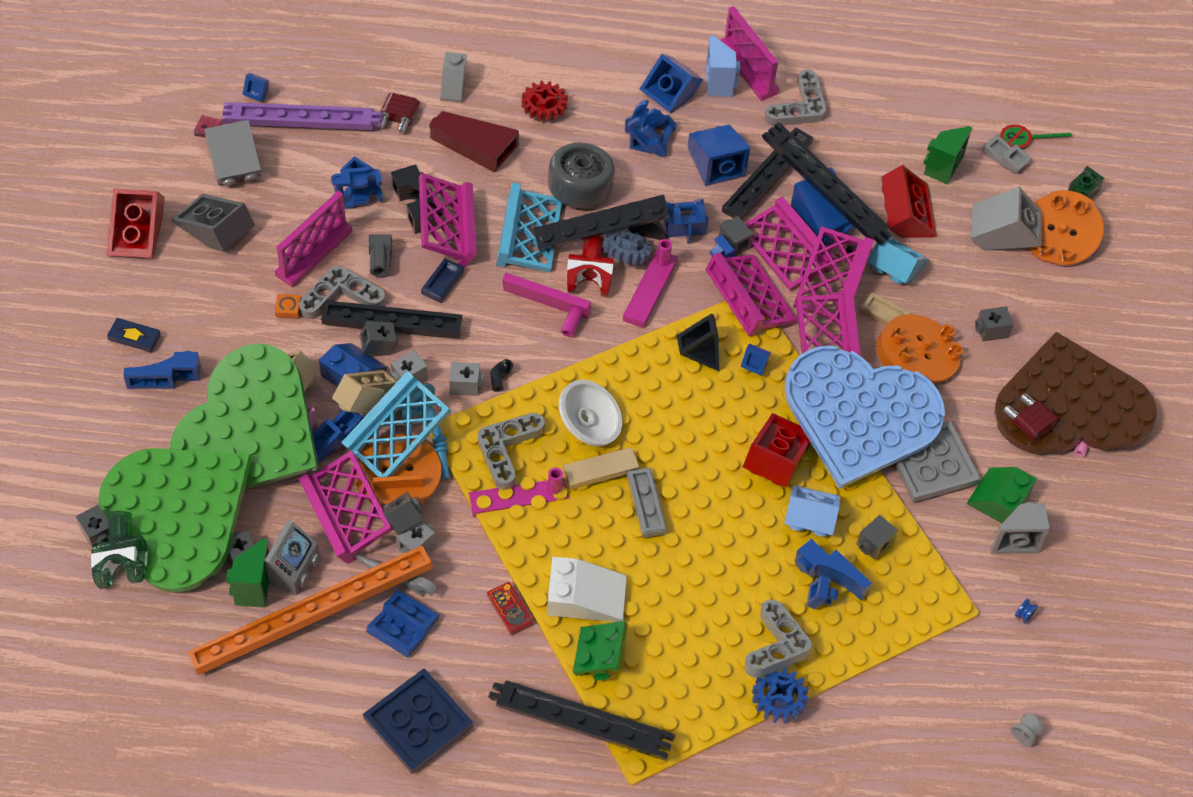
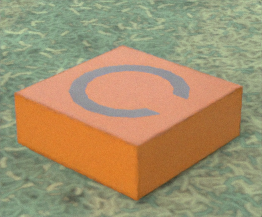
M277 294L275 317L299 318L301 295Z

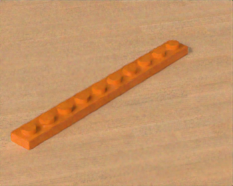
M419 546L187 652L197 675H200L433 569L432 562L423 546Z

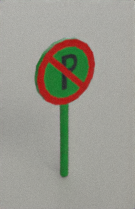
M1015 124L1004 127L1000 132V137L1011 147L1018 145L1021 149L1028 147L1032 139L1070 137L1072 135L1070 132L1031 135L1026 127Z

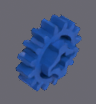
M783 668L782 672L775 671L762 678H756V685H753L752 689L754 694L752 703H758L756 711H764L765 719L773 716L774 723L778 721V718H782L783 722L787 723L789 716L796 720L798 712L803 714L809 699L806 696L808 687H802L804 683L803 678L798 680L795 678L797 672L794 671L789 675L787 674V668ZM766 687L767 695L764 697L763 690ZM796 693L797 701L794 703L793 695Z

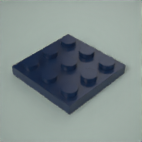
M425 668L363 713V719L411 774L474 727L473 721Z

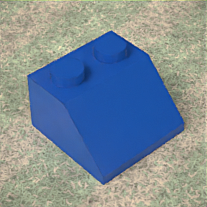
M661 53L639 89L668 112L672 113L692 98L703 79L673 56Z
M352 343L335 344L319 359L321 376L337 387L344 374L387 370L386 366L370 355L363 354V350Z

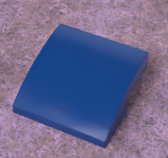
M397 590L384 603L382 612L367 626L366 632L408 658L432 629L439 618V614Z

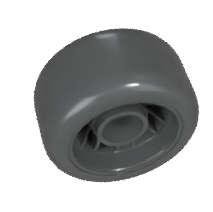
M581 142L564 145L550 159L547 179L549 190L559 202L573 208L598 206L611 194L615 166L610 155L598 146Z

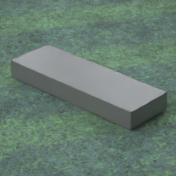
M651 468L627 471L626 476L642 538L666 534L667 528Z

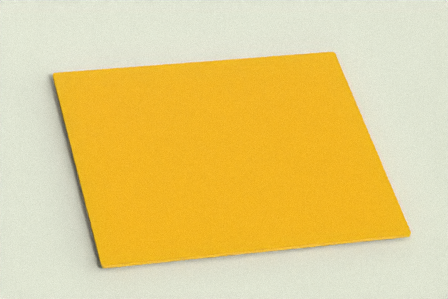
M752 299L755 304H759L758 301ZM726 301L444 418L439 424L444 437L447 438L445 442L448 444L446 446L448 447L446 452L448 468L470 507L469 492L497 488L478 445L479 430L485 426L530 413H538L544 418V432L538 437L505 446L515 470L514 485H520L523 490H532L535 482L548 481V472L552 468H559L563 472V465L631 447L639 469L651 468L667 528V533L663 535L642 538L626 475L570 489L563 472L566 488L562 486L560 493L553 494L554 498L558 499V501L546 502L543 496L536 495L532 498L531 505L528 506L513 505L509 509L476 514V518L583 705L675 735L674 741L663 739V741L672 745L670 751L659 749V751L668 754L666 761L605 742L629 785H636L773 718V716H769L765 719L764 711H756L758 703H752L754 695L752 689L753 685H756V678L749 676L744 670L746 656L749 653L778 642L760 618L762 604L767 600L780 602L812 642L811 652L807 659L785 667L787 668V674L790 675L795 671L797 672L795 677L797 680L800 678L804 679L802 687H808L806 696L809 699L976 618L979 613L976 606L880 470L839 489L811 443L786 488L776 485L771 480L760 475H754L742 467L751 444L772 413L800 425L788 406L784 389L788 371L792 363L800 355L780 327L761 329L756 335L748 336ZM711 313L715 316L718 330L720 372L680 355L676 336ZM763 316L765 318V321L770 320L769 318ZM749 344L771 352L762 376L740 367ZM588 380L595 382L605 388L617 402L622 415V429L619 436L610 444L605 446L588 445L577 439L565 426L559 411V398L563 389L573 381ZM534 422L530 423V425H533L534 428L538 427V425H535ZM508 428L505 430V433L509 436H514L518 431L515 428ZM433 433L430 434L431 439L434 438ZM485 436L489 441L490 447H492V438ZM493 454L490 456V459L494 462H499L503 459V456ZM503 468L500 469L501 478L508 480V477L503 472ZM793 485L841 496L833 535L828 534L826 537L818 536L812 530L803 529V531H796L790 529L789 525L784 524ZM512 488L507 490L499 489L498 495L501 499L508 500L513 496ZM485 495L480 496L476 501L477 506L481 509H487L491 505V499ZM881 515L898 532L894 543L874 560L859 549L857 540L860 532L877 516ZM810 539H813L828 555L837 550L872 583L868 596L861 601L846 588L830 581L829 588L838 590L837 600H831L830 606L821 604L816 609L806 606L810 584L818 576L811 578L807 573H803L798 569L795 563L797 550ZM552 557L579 559L627 575L623 621L628 624L621 671L611 672L607 670L611 673V677L608 679L595 680V677L590 672L580 676H576L573 673L580 628L613 622L547 616ZM789 627L779 628L784 633L792 632ZM781 653L771 654L776 659L785 658ZM766 687L763 690L764 697L767 695ZM796 693L793 695L794 703L797 701Z

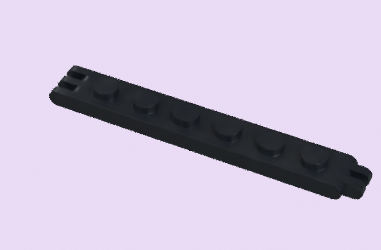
M780 122L771 127L768 132L762 134L763 140L865 237L874 239L879 245H883L886 242L885 240H889L892 237L891 233L887 230L888 225Z
M505 681L504 685L494 682L492 689L501 693L490 692L488 698L497 701L496 706L664 761L667 760L668 754L659 751V749L670 751L672 745L663 741V739L668 741H674L675 739L673 733L510 681Z

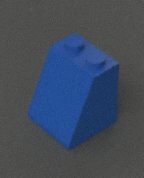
M730 124L689 134L687 148L705 186L746 177L750 147Z
M832 167L828 168L830 171H832V172L836 175V173H835V171L832 169ZM805 179L795 183L791 207L817 237L821 226L847 235H852L855 232L856 228ZM823 234L822 242L824 245H831L835 242L833 237Z

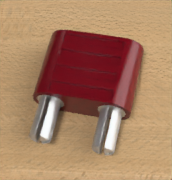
M389 93L380 111L383 113V117L380 118L382 120L381 127L380 123H378V127L384 128L387 120L400 123L398 131L405 133L407 126L413 122L420 106V101L413 97Z
M1027 393L1021 396V400L1029 407L1018 413L1010 405L1004 408V412L1013 419V424L1033 441L1041 438L1060 422L1058 416L1039 400H1033Z

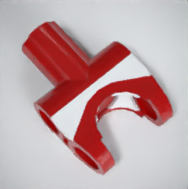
M597 236L585 239L582 255L569 254L567 292L574 293V289L577 288L580 282L593 281L599 286L601 296H608L612 284L614 258L602 257L603 237Z

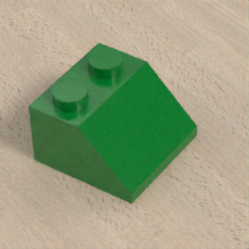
M966 126L941 131L936 139L932 138L927 147L929 152L923 162V165H926L924 175L948 184L965 155L972 127Z
M990 467L967 501V504L1003 523L1020 504L1026 502L1037 478L1017 467Z
M268 539L260 540L234 558L232 569L228 568L226 582L230 584L229 595L233 596L235 606L266 607L269 589L265 559L270 552Z

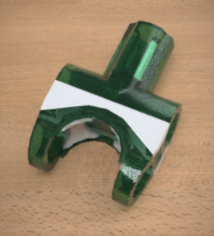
M110 512L108 518V541L98 542L92 546V576L95 585L99 589H106L111 586L117 569L122 565L124 570H126V576L130 583H140L145 578L147 543L141 535L131 537L130 512Z

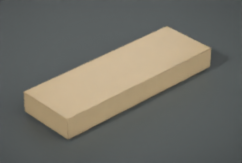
M632 447L563 465V472L570 489L627 475V471L639 469Z

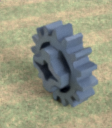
M620 230L606 234L602 246L604 247V252L609 253L608 256L614 257L617 262L622 260L624 264L636 265L637 262L643 264L644 261H648L652 251L651 242L646 241V237H641L639 233L632 234L630 230Z

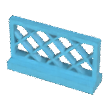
M512 182L507 200L496 266L505 267L506 263L550 273L554 248L542 251L537 250L530 253L525 247L526 245L533 243L537 249L538 246L535 236L528 228L534 225L536 227L542 226L540 222L546 219L551 223L558 222L562 203L552 196L521 190V184ZM522 198L531 199L534 204L527 207L523 203ZM547 203L556 205V209L548 212L543 205ZM539 208L544 215L536 218L531 211ZM526 214L531 219V222L524 225L519 217ZM522 231L529 238L523 242L516 236ZM520 249L525 254V257L517 258L512 255L513 252ZM542 254L546 258L547 264L538 262L534 257Z
M407 371L341 443L350 451L352 450L378 477H391L451 410ZM418 388L423 391V402L412 403L413 393ZM438 405L443 409L436 417L428 418V406ZM423 407V418L412 419V408ZM407 408V420L395 421V413L399 409ZM423 423L421 434L412 436V424ZM407 424V436L395 437V425ZM390 426V438L379 439V430L382 427ZM407 441V449L403 453L395 454V442ZM390 442V454L379 455V443ZM367 444H374V456H363L360 451ZM390 459V467L382 474L378 470L379 460Z

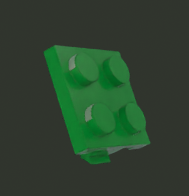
M625 621L581 627L573 673L576 676H580L590 672L595 677V680H603L611 677V673L607 670L611 672L621 671L628 624Z

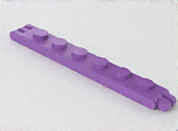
M225 102L221 122L223 124H230L249 120L250 125L372 130L373 127H379L378 123H380L381 127L382 120L380 118L383 117V113L375 112L373 108Z

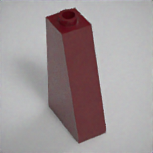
M441 111L437 117L432 118L429 124L430 139L494 173L519 146V131L516 129Z

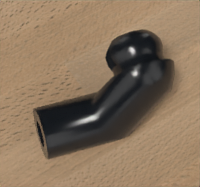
M509 359L499 362L490 371L491 385L494 392H500L504 389L503 379L513 369V363Z

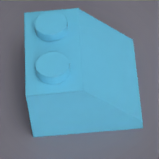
M893 238L885 240L886 242L883 245L876 243L867 262L872 264L871 268L881 274L884 272L890 274V279L901 285L903 282L911 283L929 259Z

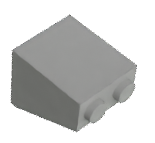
M249 120L205 129L206 145L218 185L231 186L236 181L245 180L249 182L261 176V167Z
M1020 187L973 204L970 237L982 250L1041 246L1042 210Z

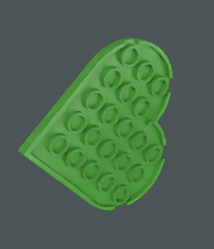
M257 343L239 347L226 355L218 363L209 380L207 389L208 402L197 406L181 419L173 432L169 449L249 454L252 457L245 490L319 469L299 368L284 351L268 344Z
M149 448L127 455L107 473L100 488L98 505L112 525L116 535L125 540L133 541L132 547H136L137 553L147 551V566L138 561H134V564L140 575L149 584L167 592H185L201 586L203 581L212 574L215 576L220 571L229 555L252 461V457L249 454Z

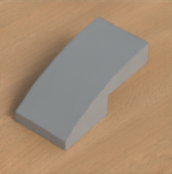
M998 134L981 149L998 164L1016 173L1031 160L1018 145L1011 147Z

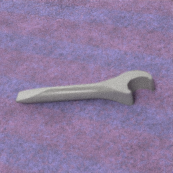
M356 556L357 561L369 569L382 564L366 557ZM413 577L401 583L420 597H423L425 592L432 596L437 589L431 581L423 577Z

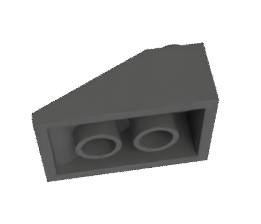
M206 194L200 195L171 219L174 224L209 248L220 251L230 249L233 243L240 237L245 236L255 226L245 203Z

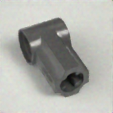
M392 234L369 235L370 274L376 278H384L390 274Z

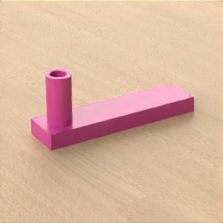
M662 239L659 241L658 249L627 306L622 321L641 328L645 327L678 261V256L671 254L672 242L670 240Z
M505 273L502 279L503 291L568 312L560 331L564 336L573 337L581 317L588 319L590 316L591 301L509 273Z
M559 468L550 469L548 481L535 482L534 488L528 491L523 490L520 485H513V496L508 500L499 497V488L469 492L472 515L476 517V514L509 509L513 505L528 506L531 505V500L536 495L543 496L546 502L558 501V499L554 498L553 494L560 493L562 486L566 488L563 472ZM488 496L491 499L490 507L487 509L479 508L476 503L478 497Z

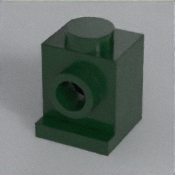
M1086 166L1084 171L1070 182L1067 191H1074L1092 199L1100 191L1104 177Z

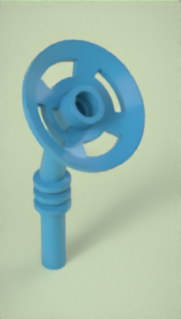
M423 384L435 395V387L432 384ZM418 388L413 393L412 403L423 402V391ZM428 406V418L436 417L433 406ZM413 407L412 417L415 416V419L422 418L423 407ZM407 408L402 409L401 420H407ZM438 425L432 432L434 436L432 442L435 443L433 447L436 448L434 450L441 462V480L450 479L446 454L448 451L446 446L448 444L445 442L447 438L444 437L441 427Z

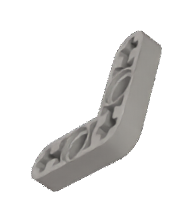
M806 69L799 73L798 88L802 102L768 106L765 111V121L767 124L774 126L780 122L782 125L821 122L824 119L826 105L818 76L814 71ZM813 93L817 97L809 98L806 94ZM798 111L801 115L793 116L790 112Z
M334 266L301 299L299 308L302 317L314 319L323 312L325 300L333 301L340 292L360 304L384 306L385 293L378 286L342 266ZM358 284L362 286V289L352 291L350 287ZM322 289H327L330 291V293L326 296H321L318 294V292Z
M526 414L485 426L479 430L478 445L497 488L507 490L515 484V470L505 446L540 436L545 429V421L540 414ZM534 422V424L538 425V427L534 428L533 425H530V423ZM515 428L518 433L514 436H509L505 433V430ZM485 436L492 438V447H490L489 441ZM500 454L503 456V459L499 462H494L490 459V456ZM503 468V472L508 477V480L501 478L500 469Z
M776 600L765 601L761 607L760 618L778 642L753 651L746 656L744 670L749 676L755 678L763 677L807 659L812 648L810 638L786 608ZM789 627L792 632L784 633L779 628ZM781 653L785 658L776 659L771 654Z

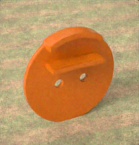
M1058 190L1052 191L1049 195L1034 202L1042 210L1041 246L1028 247L1029 251L1036 258L1060 266H1070L1085 261L1096 252L1103 238L1104 225L1100 212L1090 198L1074 191ZM1054 226L1055 229L1053 231L1048 230V227ZM1075 231L1077 235L1071 236L1069 233Z
M915 314L895 317L882 330L876 340L877 354L883 366H902L901 369L911 372L917 371L928 378L933 384L947 381L956 373L960 366L961 354L964 350L961 349L962 345L956 343L953 338L956 331H953L954 327L952 325L944 324L942 326L930 318Z
M395 434V437L407 436V434ZM383 435L379 439L390 438V435ZM425 440L391 477H378L357 457L382 508L406 492H409L412 498L417 497L423 506L424 502L437 490L441 480L439 456L434 448ZM407 441L395 442V454L403 453L407 449ZM390 442L379 443V455L390 454ZM367 444L360 453L363 456H374V444ZM390 459L379 460L378 470L384 474L385 472L381 470L390 467ZM409 466L414 468L412 471L406 470ZM354 480L360 493L363 483L362 481ZM366 499L369 503L373 504L372 500Z

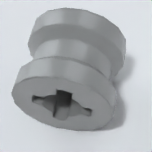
M1025 713L1021 717V722L1016 723L1011 728L1013 736L1025 746H1031L1035 742V737L1041 736L1045 731L1043 723L1030 713Z

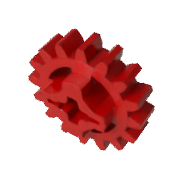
M540 81V85H537L533 82L532 88L526 87V92L522 93V108H524L525 114L530 113L531 119L538 117L540 122L542 118H545L549 122L551 117L557 120L558 115L563 116L564 110H567L568 95L565 94L564 88L559 89V84L552 86L551 81L547 84Z

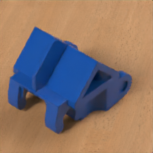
M643 100L636 105L632 116L625 120V132L630 134V149L654 153L659 157H664L667 153L666 147L671 134L676 130L677 124L669 115H664L659 109L653 108L649 110L647 108L649 101ZM655 128H664L660 140V136L654 131Z
M355 156L340 169V173H336L331 177L335 193L339 191L343 194L345 209H353L357 205H366V203L370 202V195H377V200L379 202L383 201V192L380 187L382 185V178L379 170L372 168Z
M704 199L681 203L666 201L670 218L664 219L667 237L686 236L687 243H690L691 235L707 234L709 219L705 214ZM681 211H692L691 215H681Z

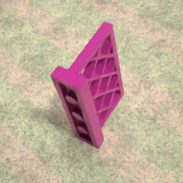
M734 6L728 8L725 37L719 40L736 52V61H740L739 74L760 101L778 95L780 88L775 83L778 61Z
M422 173L419 176L421 246L424 249L457 258L459 265L467 266L477 255L473 184L465 181L462 185H458ZM426 183L432 184L436 191L432 192ZM445 189L454 191L455 197L451 198ZM439 193L446 203L442 204L435 195ZM428 199L435 204L436 209L433 210L427 203ZM448 205L455 211L454 216L446 208ZM441 211L448 220L443 222L436 213ZM428 217H431L438 226L433 227L428 221ZM448 223H451L456 229L455 234L447 226ZM441 228L448 238L444 240L437 230ZM430 234L436 239L438 244L429 242ZM452 241L456 245L457 250L452 249L447 242Z
M337 191L276 247L279 267L275 270V276L292 288L353 232L352 226L346 223L344 197L341 192Z
M781 196L775 200L774 206L749 220L745 225L749 229L752 227L761 228L760 235H753L752 247L791 292L801 285L803 274L806 271V268H804L805 262L810 259L817 236L784 197ZM773 214L779 218L778 224L766 223V219ZM764 228L776 229V236H763ZM780 230L790 231L792 234L791 239L778 238ZM762 241L774 243L773 250L762 249ZM777 243L790 245L789 251H776ZM793 245L802 246L805 249L804 254L791 253ZM828 251L829 255L834 261V255L830 251ZM825 254L815 257V261L819 265L818 267L829 263ZM774 257L787 258L786 266L776 265ZM790 258L803 260L801 268L790 267ZM829 267L825 270H822L821 272L826 271L828 273L833 269L832 267ZM787 272L800 273V276L791 283L787 278ZM816 273L809 276L808 281L813 277L817 276L818 274Z
M821 226L797 296H803L808 293L814 296L816 295L815 290L825 286L829 295L853 291V296L855 297L874 239L865 237L862 240ZM823 234L833 237L835 244L825 247L822 242ZM852 243L858 246L856 251L847 254L842 245ZM838 247L843 257L833 261L828 251ZM825 254L829 263L818 267L815 257ZM846 260L850 269L840 274L836 264ZM832 267L836 276L826 280L821 271ZM817 273L822 283L811 286L808 277ZM839 280L843 289L833 293L829 284ZM796 299L793 305L794 308H796ZM833 301L834 304H835V306H836V310H835V312H836V311L838 310V309H837V301ZM802 303L803 310L806 312L814 313L817 309L813 304L807 305ZM820 310L816 313V315L828 318Z
M722 253L713 255L705 270L748 336L756 335L761 329L795 325L797 318L754 254L724 258ZM743 263H750L753 269L743 265ZM730 266L736 268L737 271H733ZM740 271L750 275L751 279L739 274ZM754 278L762 281L765 286L755 282ZM741 282L744 283V284H746V285H748V287H747V288L743 287V285L741 284ZM751 287L762 292V295L751 291ZM765 294L772 297L775 302L765 298ZM752 299L758 301L759 304H755ZM762 304L772 308L773 312L761 307ZM776 311L784 314L786 318L777 315ZM763 316L769 318L770 320L765 321V318Z
M853 291L837 295L797 296L795 298L802 354L807 351L811 344L815 347L822 346L816 341V338L821 333H824L832 340L829 346L836 343L842 350L847 352L853 351L860 355ZM827 301H837L838 310L834 315L823 307ZM803 302H810L817 308L811 316L803 310ZM819 310L830 318L824 326L813 319ZM831 321L840 327V333L836 337L825 329ZM809 322L820 330L814 338L805 332V326Z
M352 450L312 476L305 474L299 478L337 557L346 564L355 560L354 555L394 530L385 518L383 508ZM351 460L353 463L351 473H341L343 465ZM327 475H333L330 487L322 486L320 479ZM339 477L349 478L345 490L335 489ZM354 480H359L363 483L360 493L350 492ZM334 493L343 494L339 507L331 504ZM349 496L358 497L354 510L345 508ZM364 499L372 500L373 502L370 513L360 511ZM343 512L353 514L349 526L342 525L340 522ZM359 515L368 517L364 529L355 527ZM374 518L381 519L384 527L376 532L370 531ZM353 531L363 533L360 542L352 546L350 540Z

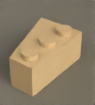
M384 370L344 374L332 399L339 403L338 406L346 412L368 414L396 384L397 380ZM402 409L395 413L396 419H401Z

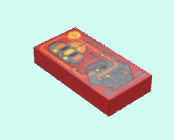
M510 582L487 592V597L510 635L533 625L531 616Z

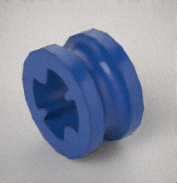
M1027 598L1014 616L1016 618L1021 617L1023 619L1022 622L1025 624L1035 613L1038 605H1032L1030 599Z

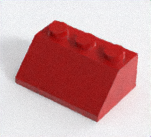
M904 165L881 176V189L885 198L884 208L887 212L889 230L902 238H933L937 236L928 184Z

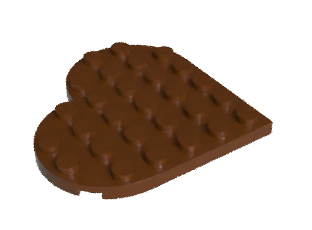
M1055 332L1000 391L996 400L994 414L997 420V427L1006 440L1026 452L1044 455V452L1064 453L1076 447L1081 441L1091 447L1109 451L1111 448L1124 447V450L1132 448L1143 442L1150 435L1156 421L1157 408L1153 396L1141 382L1060 333ZM1024 393H1027L1035 401L1039 400L1060 418V422L1056 427L1036 441L1030 439L1014 425L1013 419L1004 412V408L1007 405H1010L1018 413L1029 407L1021 400V396Z

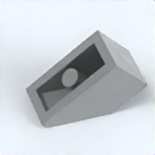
M445 53L440 101L462 103L467 75V54Z

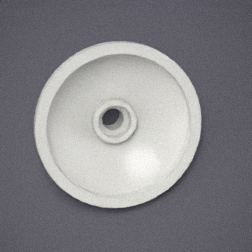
M576 380L567 385L561 392L559 398L561 418L570 433L577 439L588 445L605 446L619 436L622 429L621 411L613 396L605 388L592 381Z

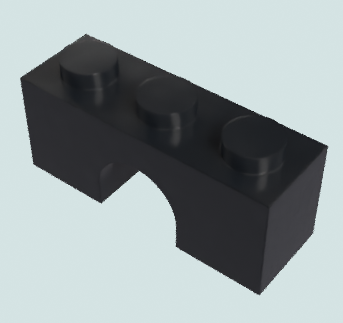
M416 164L392 171L391 178L392 187L400 202L407 199L416 200L407 204V218L414 233L418 234L421 233L419 176L424 172H420ZM430 199L427 200V203L433 210L437 208ZM441 211L436 213L439 217L443 216ZM428 217V221L433 227L438 226L431 217Z

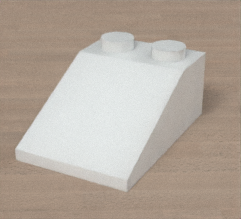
M552 557L547 616L612 622L623 621L627 575L579 559Z

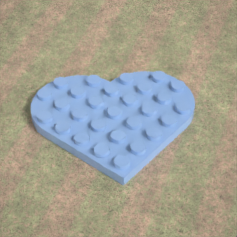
M820 346L804 352L792 363L785 380V397L790 410L839 489L922 451L936 439L943 425L945 408L938 389L928 378L917 371L911 372L901 369L902 366H883L873 370L865 359L853 351L847 352L837 349L838 346Z

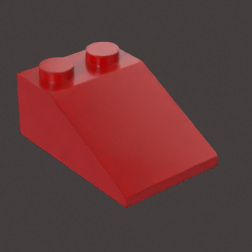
M113 189L107 256L153 259L163 220L165 197L161 193L147 190Z
M772 413L751 444L742 467L754 475H760L771 480L772 483L786 488L811 442L800 425Z

